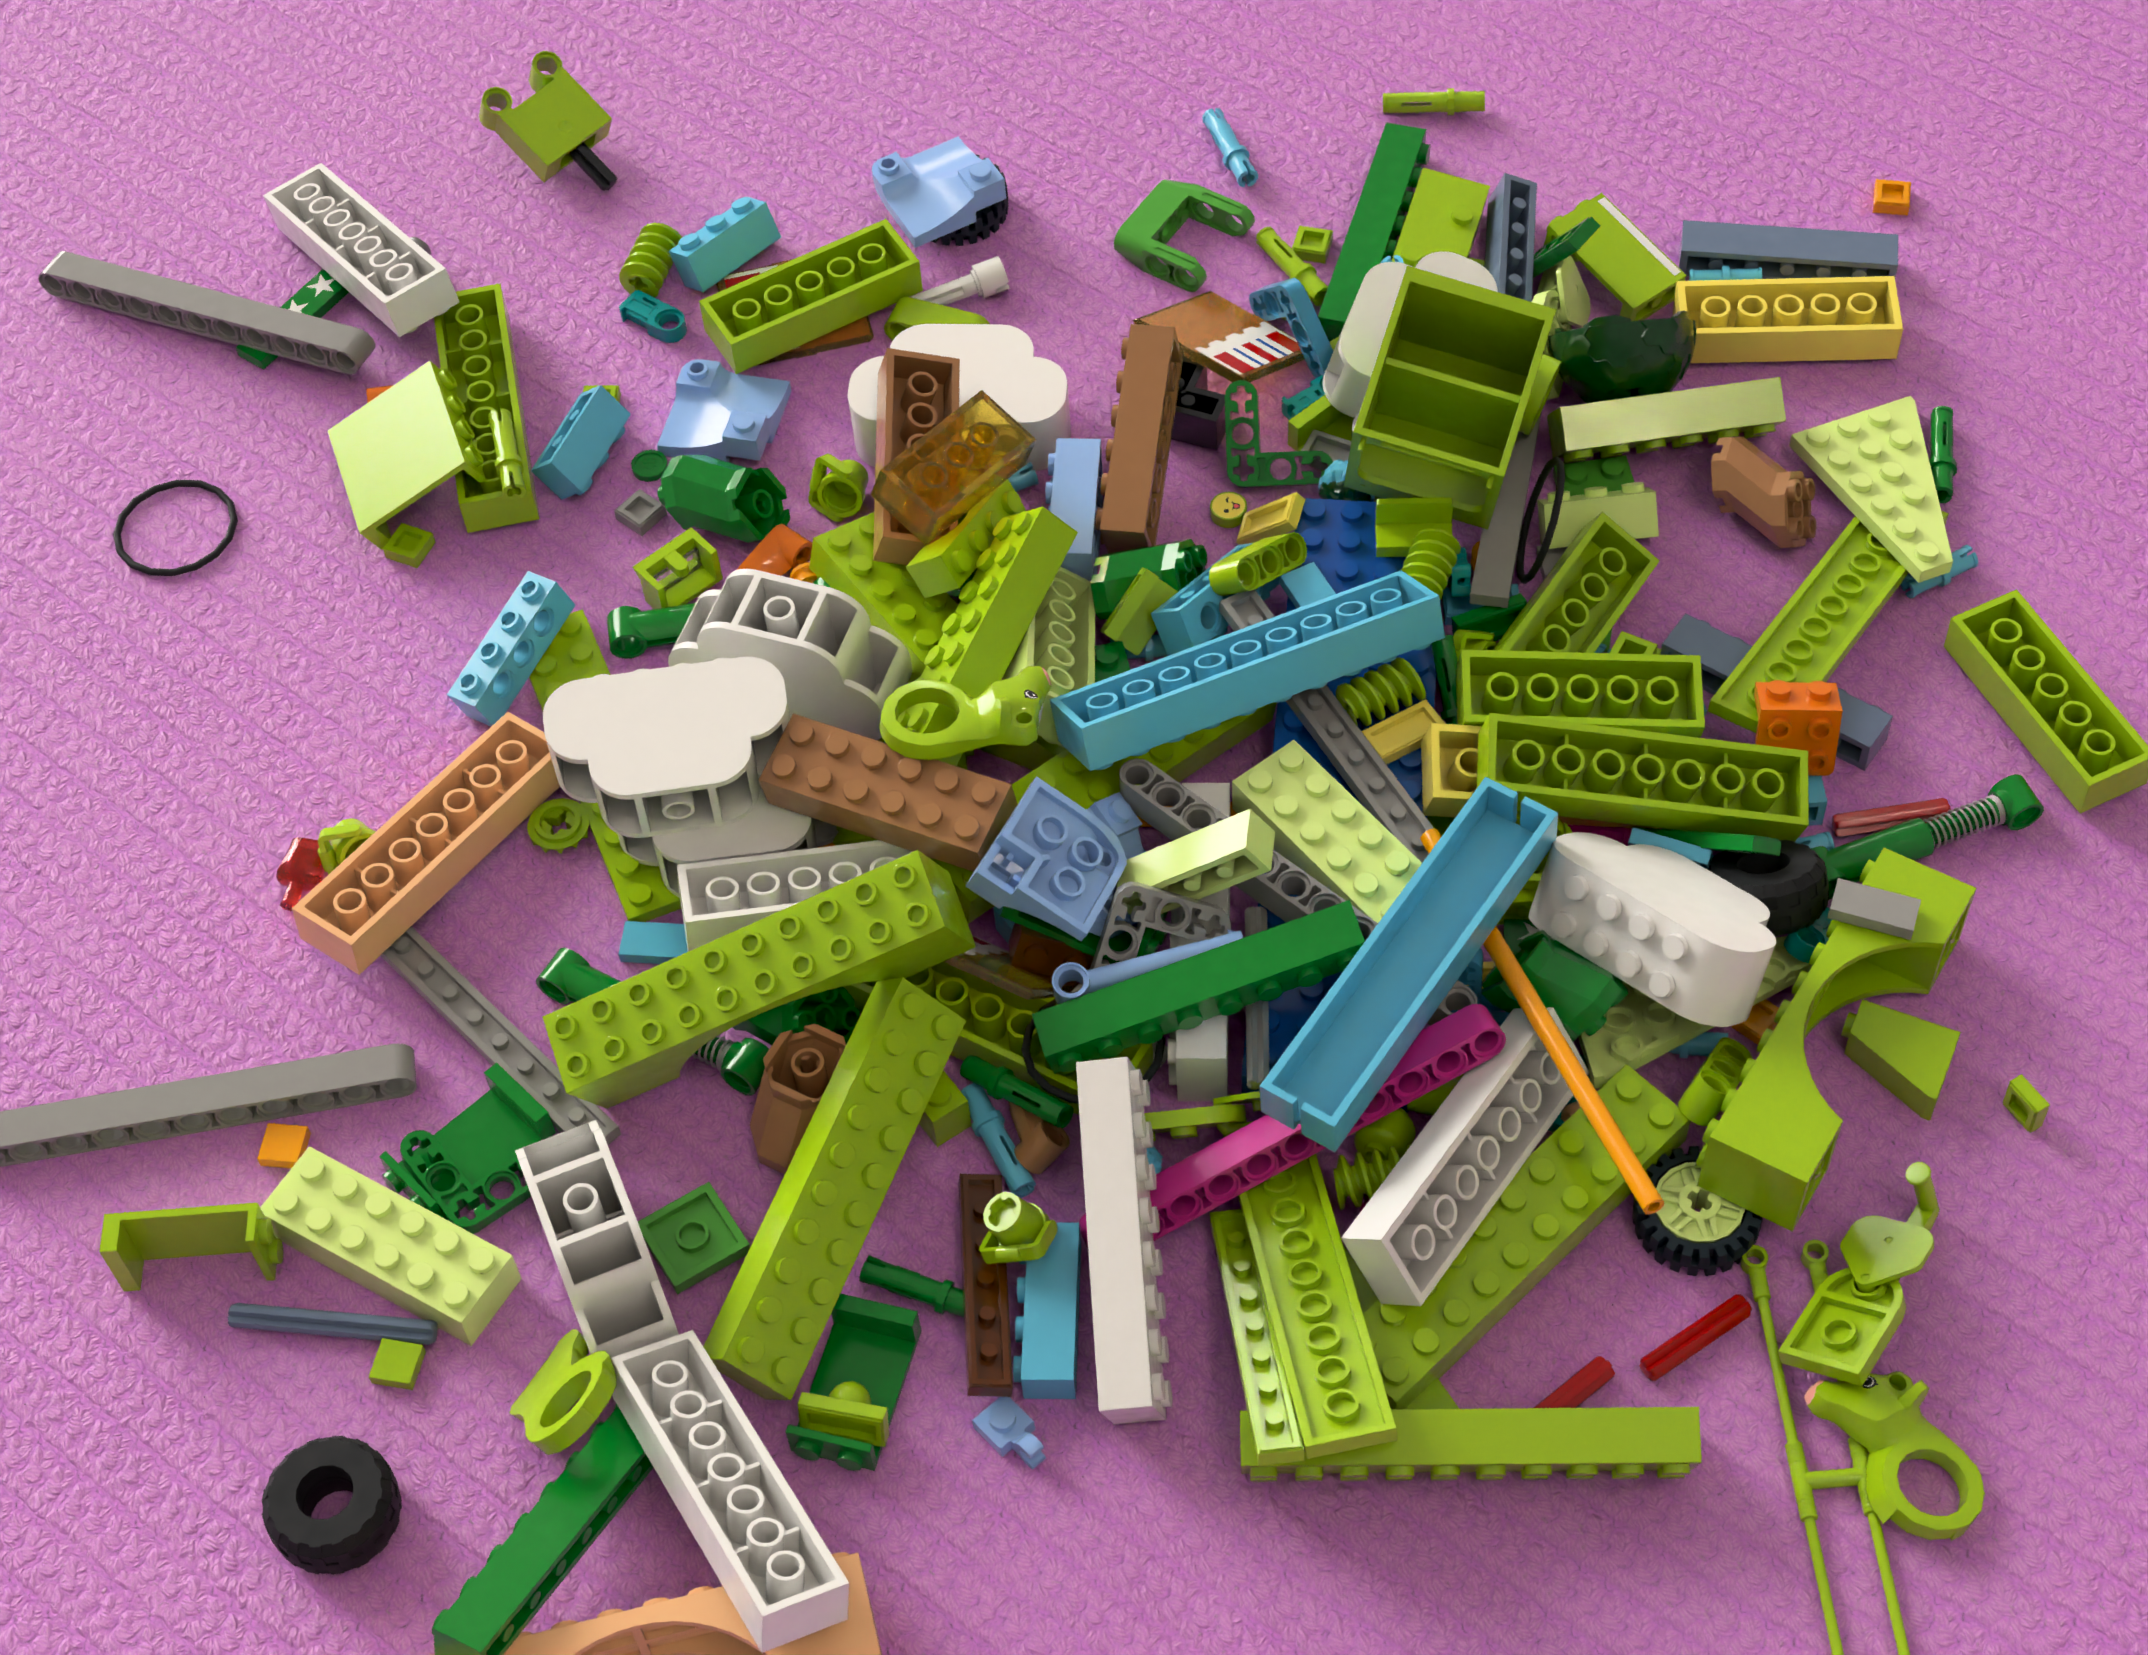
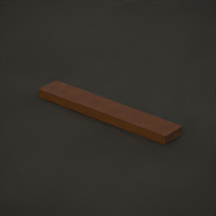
M960 1174L958 1186L967 1396L1011 1397L1013 1377L1007 1264H986L979 1251V1247L989 1231L984 1223L983 1213L988 1202L997 1194L1003 1193L1002 1175Z

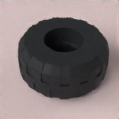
M1779 840L1781 841L1780 856L1735 852L1716 854L1712 861H1710L1707 870L1764 903L1770 911L1766 928L1775 937L1799 932L1800 929L1805 927L1808 928L1814 924L1816 919L1820 918L1828 906L1829 883L1825 862L1814 850H1811L1805 844L1795 843L1791 840Z
M345 1436L317 1438L291 1451L274 1468L262 1496L264 1525L275 1547L295 1567L298 1566L307 1572L318 1575L345 1573V1571L359 1568L368 1563L370 1559L387 1546L391 1536L396 1532L400 1521V1509L402 1508L398 1483L386 1460L378 1451L371 1448L368 1443ZM337 1491L353 1493L348 1506L339 1514L328 1519L311 1518L316 1504L325 1496Z

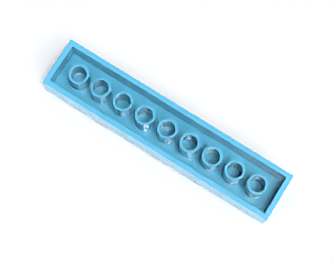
M1400 570L1050 699L1058 742L1089 771L1103 770L1121 759L1129 756L1144 755L1153 747L1164 743L1181 741L1188 734L1201 729L1218 727L1221 722L1236 716L1250 715L1257 708L1273 702L1287 701L1292 695L1305 690L1322 688L1327 682L1342 676L1356 675L1362 669L1377 663L1391 662L1398 655L1406 652L1426 649L1431 643L1445 638L1439 595Z

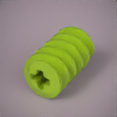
M663 223L646 224L641 229L639 237H637L619 273L620 283L630 295L634 291L640 290L654 298L658 296L659 289L662 288L664 279L667 278L669 269L672 268L674 263L669 250L677 246L682 238L678 231Z
M1424 529L1414 537L1413 545L1408 551V556L1404 560L1401 570L1439 595V599H1441L1443 590L1447 587L1448 578L1452 575V568L1457 563V554L1461 553V546L1452 534L1443 529Z
M1398 657L1391 661L1390 665L1385 663L1379 666L1377 671L1370 670L1364 673L1363 678L1357 676L1351 679L1350 684L1342 683L1338 685L1336 698L1357 726L1356 719L1359 718L1361 723L1367 727L1372 724L1371 712L1378 720H1382L1385 718L1384 706L1394 714L1399 711L1398 699L1405 707H1409L1413 701L1411 693H1413L1416 699L1422 701L1426 699V692L1416 670L1404 658Z
M1411 1143L1406 1145L1405 1152L1411 1146ZM1394 1146L1389 1148L1387 1160H1383L1379 1151L1373 1149L1369 1163L1365 1161L1361 1152H1356L1354 1164L1351 1166L1343 1154L1339 1155L1337 1167L1333 1168L1340 1210H1344L1348 1196L1356 1208L1361 1207L1364 1194H1367L1369 1199L1372 1198L1402 1158Z

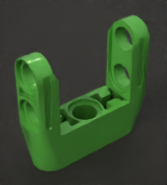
M1164 179L1158 183L1121 225L1115 236L1114 249L1143 272L1186 291L1196 292L1206 281L1207 275L1204 268L1195 257L1166 245V243L1188 218L1230 236L1245 235L1254 225L1255 219L1251 210L1242 203L1197 184ZM1203 203L1209 205L1213 212L1208 210ZM1233 216H1236L1242 224L1238 223ZM1186 270L1189 271L1194 277H1191V276L1186 272Z

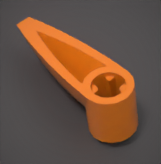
M779 524L755 547L737 570L754 569L782 576L790 569H794L796 566L807 563L810 560L812 542L785 524Z

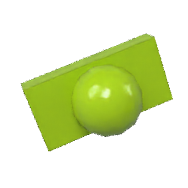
M854 1381L842 1382L833 1388L829 1397L806 1392L801 1393L798 1401L800 1427L873 1444L874 1446H886L889 1437L887 1407L871 1405L870 1395L862 1384Z

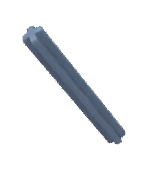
M245 1303L233 1304L228 1311V1324L234 1328L378 1341L385 1338L423 1345H430L436 1342L438 1325L434 1320Z

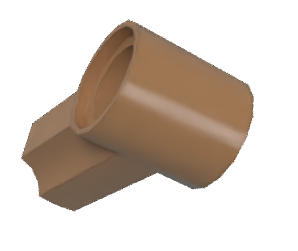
M1008 1101L1009 1111L1020 1142L1014 1149L1015 1156L1025 1169L1034 1174H1042L1069 1147V1137L1063 1128H1058Z

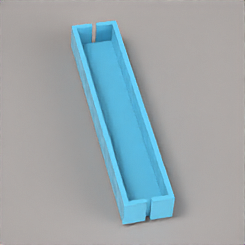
M1487 777L1482 780L1259 1086L1261 1112L1293 1130L1298 1124H1301L1302 1135L1336 1152L1551 849L1553 842L1557 838L1558 812L1525 796L1521 802L1520 825L1515 823L1517 821L1518 792Z

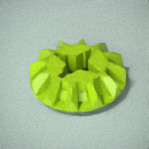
M566 798L552 799L541 804L532 812L527 824L528 834L533 845L540 846L545 853L550 850H556L562 854L563 850L570 846L577 849L578 842L581 839L588 838L589 815L585 807L575 800ZM562 822L566 823V830L560 829L557 833H554L553 825L560 826Z

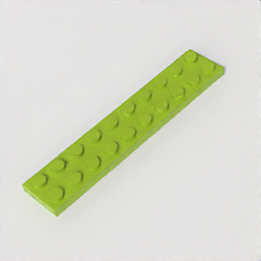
M1941 510L1944 524L1946 525L1949 513ZM1856 516L1710 699L1708 712L1757 733L1758 714L1754 698L1755 683L1774 680L1805 683L1812 681L1827 682L1903 582L1909 572Z
M583 609L569 614L529 676L542 711L549 696L560 686L570 681L591 678L599 674L611 675ZM579 801L588 812L589 827L627 920L646 922L681 909L680 898L671 893L665 886L659 866L640 864L638 860L625 853L620 845L618 834L611 830L604 822L598 803Z
M1314 1154L1238 1195L1307 1459L1398 1440L1396 1425L1317 1155Z

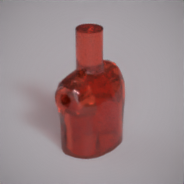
M301 837L293 838L277 870L276 878L278 882L287 887L280 906L285 910L292 911V907L298 903L302 891H311L323 880L324 869L317 851L319 848L317 840Z

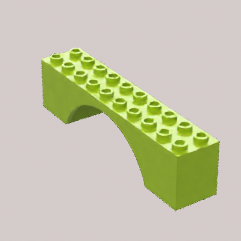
M1883 848L1876 861L1870 859L1867 861L1860 875L1859 882L1863 885L1921 900L1911 940L1832 919L1826 933V937L1829 938L1827 943L1819 942L1809 961V965L1812 968L1808 973L1802 970L1794 983L1792 994H1795L1792 1001L1784 999L1774 1019V1022L1778 1023L1774 1031L1769 1028L1765 1030L1756 1051L1760 1053L1757 1059L1749 1058L1746 1061L1739 1076V1081L1742 1082L1739 1089L1730 1088L1720 1109V1111L1724 1112L1721 1119L1712 1118L1702 1138V1142L1706 1144L1696 1161V1166L1701 1168L1697 1186L1792 1232L1829 1168L1843 1120L1824 1100L1812 1079L1804 1051L1805 1038L1828 1015L1855 1001L1890 993L1929 994L1961 937L1977 889L1887 848Z
M916 850L549 1013L542 1018L566 1093L608 1109L679 1078L683 1065L698 1049L716 1036L758 1014L809 995L843 986L900 977L907 978L971 950L976 945L950 873L919 850Z

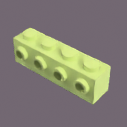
M1248 809L1127 859V865L1117 882L1116 889L1123 883L1132 881L1199 900L1271 871L1275 831L1255 812ZM1133 892L1130 898L1124 897L1122 900L1126 904L1127 912L1130 915L1134 906H1142L1143 904L1138 897V892ZM1174 902L1168 903L1161 910V914L1179 908L1181 905Z

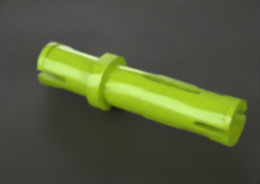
M1447 88V92L1383 93V113L1447 112V115H1454V112L1485 111V91H1454V88Z
M1268 226L1261 229L1256 236V243L1271 257L1290 279L1296 278L1302 283L1315 306H1321L1328 286L1317 276L1316 269L1310 263H1305L1272 227Z
M500 409L502 421H499L497 410H493L488 415V421L495 446V467L497 476L501 480L502 495L507 500H514L512 488L515 487L517 499H521L526 494V487L522 476L524 467L516 447L512 415L507 409Z

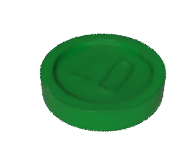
M657 450L642 451L631 462L633 475L644 482L660 479L668 466L665 455Z

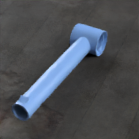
M1227 929L1228 934L1212 939L1201 940L1086 970L1078 963H1064L1057 967L1052 975L1055 1000L1057 1004H1061L1242 939L1241 930L1233 931ZM1069 981H1077L1083 985L1075 993H1066L1061 990L1062 986Z

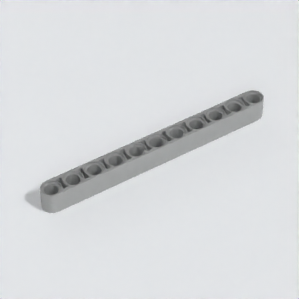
M66 251L59 252L38 276L41 286L48 293L56 297L228 343L240 344L259 351L345 374H355L375 349L373 338L367 332L357 327Z
M1131 759L1120 768V794L1138 817L1172 841L1200 830L1194 828H1205L1228 818L1147 760ZM1273 850L1271 871L1235 885L1285 922L1346 901L1275 850ZM1294 894V895H1298V896H1297V897H1290V896H1288V895ZM1352 905L1364 940L1366 941L1378 923ZM1457 980L1427 1024L1431 1026L1453 1014L1450 1012L1451 1010H1460L1466 1006L1477 1004L1475 993Z
M388 1044L0 1111V1167L405 1097L414 1093L417 1089L414 1050L406 1044Z

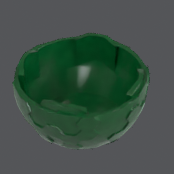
M1679 311L1671 318L1632 321L1630 318L1619 315L1594 318L1583 325V328L1568 331L1554 328L1555 334L1549 336V346L1552 358L1562 361L1559 370L1560 377L1585 403L1672 392L1687 373L1695 349L1696 325L1695 321L1688 318L1687 311Z

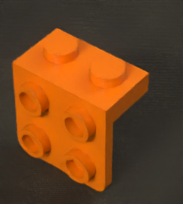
M1781 680L1756 682L1754 698L1758 714V725L1755 744L1807 750L1808 776H1827L1832 774L1835 767L1843 712L1837 683H1827L1824 681H1812L1810 683L1785 682Z

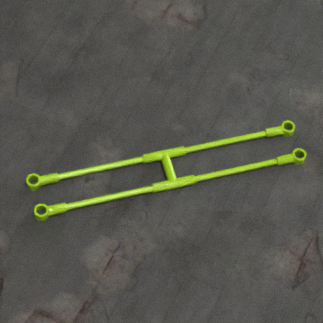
M1815 1239L1807 1241L1801 1253V1262L1810 1271L1814 1293L1820 1284L1828 1278L1826 1262L1829 1256L1827 1245ZM1753 1245L1742 1256L1740 1266L1749 1275L1753 1298L1759 1306L1787 1439L1785 1449L1800 1521L1805 1524L1832 1655H1844L1816 1526L1818 1514L1812 1490L1850 1486L1858 1487L1863 1514L1868 1517L1898 1655H1910L1881 1522L1872 1509L1866 1493L1868 1450L1850 1437L1847 1442L1853 1468L1808 1472L1803 1444L1798 1441L1769 1306L1771 1295L1765 1271L1768 1263V1253L1763 1247ZM1808 1252H1817L1821 1255V1258H1812ZM1756 1257L1761 1263L1753 1264L1747 1258Z

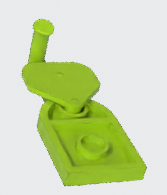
M1260 1091L1213 1098V1106L1144 1113L1146 1122H1151L1153 1141H1156L1155 1133L1170 1132L1173 1139L1198 1137L1197 1129L1217 1127L1221 1134L1226 1137L1254 1122H1247L1244 1104L1252 1103L1253 1112L1261 1111Z
M1912 1163L1906 1170V1180L1909 1184L1913 1185L1918 1202L1906 1222L1870 1215L1862 1217L1852 1224L1840 1243L1841 1253L1848 1268L1833 1273L1820 1284L1778 1350L1781 1363L1863 1386L1904 1318L1906 1302L1899 1283L1900 1278L1920 1271L1934 1249V1239L1930 1230L1939 1215L1940 1209L1931 1178V1169L1926 1163Z

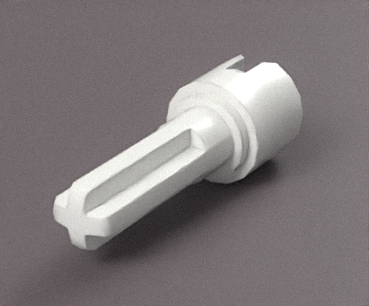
M999 256L972 265V270H969L970 274L913 295L912 298L945 306L975 294L987 298L1008 290L1010 287L1007 284L1009 281Z

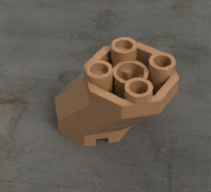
M1745 437L1718 438L1716 446L1723 445L1721 453H1713L1711 476L1714 497L1722 498L1725 505L1718 506L1721 513L1736 512L1779 548L1805 546L1807 538H1814L1817 530L1815 517L1811 515V500L1815 496L1813 479L1805 478L1802 471H1786Z
M817 1024L804 1026L803 1032L793 1034L792 1030L780 1033L764 1056L765 1069L750 1121L751 1133L761 1164L782 1174L786 1173L846 1047L844 1036Z

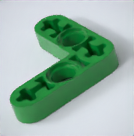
M1244 380L1234 381L1228 386L1225 391L1227 473L1232 483L1242 488L1319 485L1320 478H1315L1312 471H1301L1303 479L1296 480L1298 467L1295 458L1303 457L1302 465H1312L1314 458L1319 457L1321 462L1328 464L1329 467L1333 463L1330 456L1318 450L1261 453L1258 391L1253 384ZM1244 387L1247 394H1252V399L1245 402V413L1253 412V419L1239 417L1232 420V413L1239 414V404L1237 401H1232V395L1238 394V388ZM1239 424H1248L1254 433L1252 440L1244 445L1236 443L1233 439V430ZM1254 448V456L1247 454V464L1249 467H1254V473L1248 475L1247 481H1242L1240 475L1234 474V469L1241 466V456L1236 455L1233 457V449L1248 451ZM1277 459H1285L1291 464V473L1286 479L1278 480L1271 475V465Z
M424 1130L408 1133L400 1144V1153L405 1167L417 1183L438 1203L444 1219L472 1234L479 1232L532 1197L526 1180L525 1186H521L518 1176L514 1173L518 1171L520 1178L524 1176L517 1155L471 1185L439 1141L430 1132ZM418 1145L421 1149L427 1148L428 1158L432 1163L429 1168L426 1167V1163L420 1155H413L412 1148ZM440 1174H449L455 1178L454 1186L447 1191L435 1190L431 1183ZM506 1181L514 1186L513 1194L506 1199H497L490 1193L491 1188L498 1182ZM479 1195H484V1199L490 1207L489 1210L486 1209L484 1203L480 1204ZM463 1207L469 1211L474 1209L475 1218L472 1220L465 1216L460 1218L459 1209Z

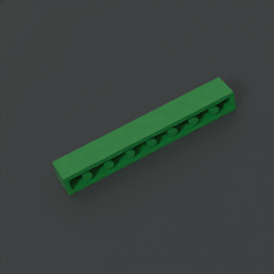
M1387 122L1385 124L1318 315L1329 342L1340 336L1366 273L1374 266L1381 264L1382 260L1387 256L1391 255L1392 259L1398 243L1396 238L1401 234L1406 216H1404L1405 212H1408L1415 193L1413 188L1417 187L1423 169L1421 165H1427L1429 161L1431 145L1426 144V129Z
M1350 900L1038 1011L1033 1013L1032 1017L1044 1057L1054 1074L1073 1072L1076 1070V1062L1115 1057L1123 1049L1134 1045L1154 1043L1165 1034L1179 1029H1193L1204 1020L1218 1015L1227 1016L1235 1014L1243 1006L1260 1000H1274L1281 996L1283 992L1299 986L1310 987L1316 985L1327 976L1343 972L1365 940Z
M617 1403L605 1422H599L595 1426L588 1443L580 1452H574L570 1456L559 1478L545 1486L540 1495L539 1502L529 1513L525 1512L519 1517L514 1526L513 1533L504 1544H498L494 1547L485 1567L476 1577H470L465 1582L459 1598L450 1609H444L439 1613L432 1627L435 1655H503L654 1468Z

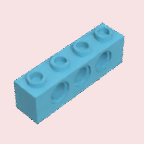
M1253 543L1237 545L1218 561ZM1212 566L1151 613L1167 654H1175L1210 641L1212 638L1219 637L1227 632L1229 624L1219 612V604L1221 600L1236 594L1220 596L1213 591L1209 581V571ZM1280 576L1255 589L1263 601L1269 598L1270 591L1280 584Z
M527 571L447 693V696L467 717L492 726L505 715L575 607V603L557 582Z

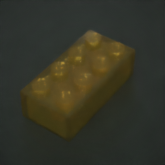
M981 390L883 467L878 474L871 496L926 546L1026 464L1036 439Z

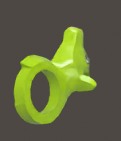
M1028 666L1022 669L1015 677L993 682L974 699L963 690L947 682L936 680L910 682L898 687L886 698L880 717L879 728L881 737L890 749L905 757L919 760L947 758L966 751L996 744L1028 746L1038 738V726L1042 716L1043 703L1051 689L1049 675L1040 666ZM927 702L944 704L953 709L958 715L956 721L948 728L936 733L926 734L912 732L902 727L897 721L899 715L907 708L918 703Z
M572 1329L560 1339L548 1359L510 1409L512 1416L524 1422L527 1439L547 1455L559 1453L579 1439L601 1414L616 1388L617 1376L610 1355L606 1351H597L587 1356L588 1346L584 1336L577 1329Z
M1896 1371L1886 1375L1870 1373L1863 1386L1845 1381L1819 1380L1811 1385L1804 1396L1807 1407L1818 1418L1833 1422L1850 1437L1867 1448L1869 1457L1866 1467V1493L1872 1509L1883 1524L1890 1519L1907 1533L1927 1540L1950 1538L1952 1541L1965 1533L1982 1510L1985 1495L1982 1477L1978 1467L1967 1454L1949 1437L1930 1424L1922 1415L1920 1405L1929 1390V1387L1923 1380L1913 1384L1910 1377L1901 1371ZM1910 1459H1925L1941 1466L1957 1484L1960 1495L1958 1511L1948 1516H1933L1918 1510L1908 1502L1900 1490L1897 1477L1899 1465Z

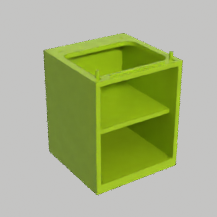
M1407 266L1354 427L1344 487L1380 498L1451 497L1453 499L1452 519L1488 530L1557 309Z

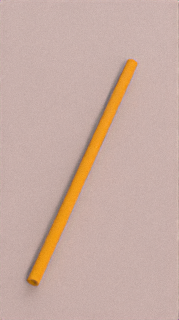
M1435 828L1425 831L1420 838L1428 854L1442 837ZM1495 926L1483 943L1485 949L1645 1214L1658 1212L1664 1206L1663 1199L1499 929Z

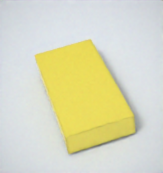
M1295 492L1244 513L1236 543H1255L1262 538L1282 535L1296 530L1305 499Z
M1425 699L1361 732L1387 765L1421 748V741L1431 723H1446Z

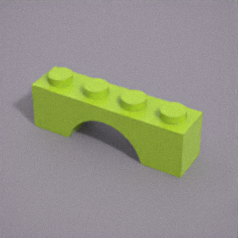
M1008 478L973 489L958 506V511L963 521L943 537L924 546L906 566L924 598L960 588L977 568L976 562L979 556L991 545L995 537L993 536V530L996 524L1005 516L1008 517L1026 510L1020 496L1014 490Z

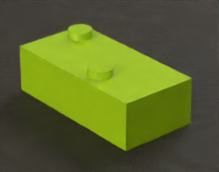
M1423 167L1394 255L1401 256L1404 264L1414 268L1423 257L1434 252H1452L1468 258L1481 222L1490 186Z

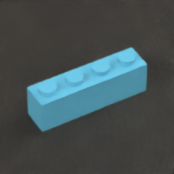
M1056 1222L1057 1233L1046 1254L1037 1260L1019 1262V1264H1026L1025 1277H1018L1017 1302L1024 1303V1316H1016L1015 1340L1022 1343V1356H1014L1013 1380L1014 1382H1021L1023 1399H1076L1082 1247L1080 1223Z

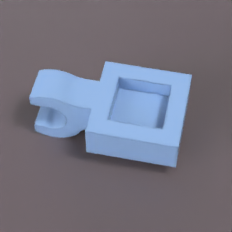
M999 1397L972 1420L974 1429L1002 1457L1013 1449L1031 1469H1034L1046 1459V1456L1041 1452L1044 1448L1043 1444L1031 1434L1035 1430L1034 1421L1010 1397Z

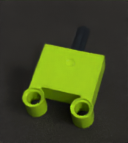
M541 51L534 56L529 75V85L536 93L516 108L512 109V97L503 88L491 87L483 93L479 111V121L487 129L495 131L543 182H546L573 161L603 191L611 189L617 182V176L590 149L608 136L612 118L563 68L561 59L555 53ZM540 71H547L551 75L543 74ZM489 107H498L501 111H495Z

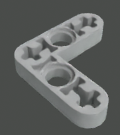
M1129 881L1123 883L1116 889L1090 969L1109 965V961L1103 959L1104 955L1115 961L1136 958L1146 927L1198 942L1228 934L1227 929L1231 930L1230 918L1221 907L1139 882ZM1133 892H1138V897L1143 902L1142 906H1134L1130 916L1132 922H1138L1136 927L1125 921H1115L1117 915L1125 920L1127 906L1122 900L1124 897L1130 898ZM1171 902L1180 904L1184 910L1181 920L1174 924L1165 923L1161 919L1163 907ZM1192 908H1197L1194 914L1202 920L1209 921L1212 915H1216L1217 921L1222 925L1221 928L1213 929L1211 934H1206V929L1203 925L1192 922V929H1186L1191 922ZM1118 930H1125L1132 937L1130 946L1121 952L1112 950L1108 944L1111 934Z

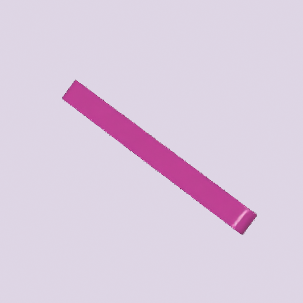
M1472 1004L1422 1030L1347 1136L1499 1054L1505 1046L1506 1037L1489 1010L1481 1004ZM1265 1115L1157 1173L1156 1190H1150V1200L1152 1207L1156 1206L1158 1209L1160 1230L1158 1233H1153V1241L1320 1152L1326 1147L1302 1135L1301 1124H1298L1293 1130L1272 1117ZM1085 1213L1079 1220L1081 1236L1088 1249Z

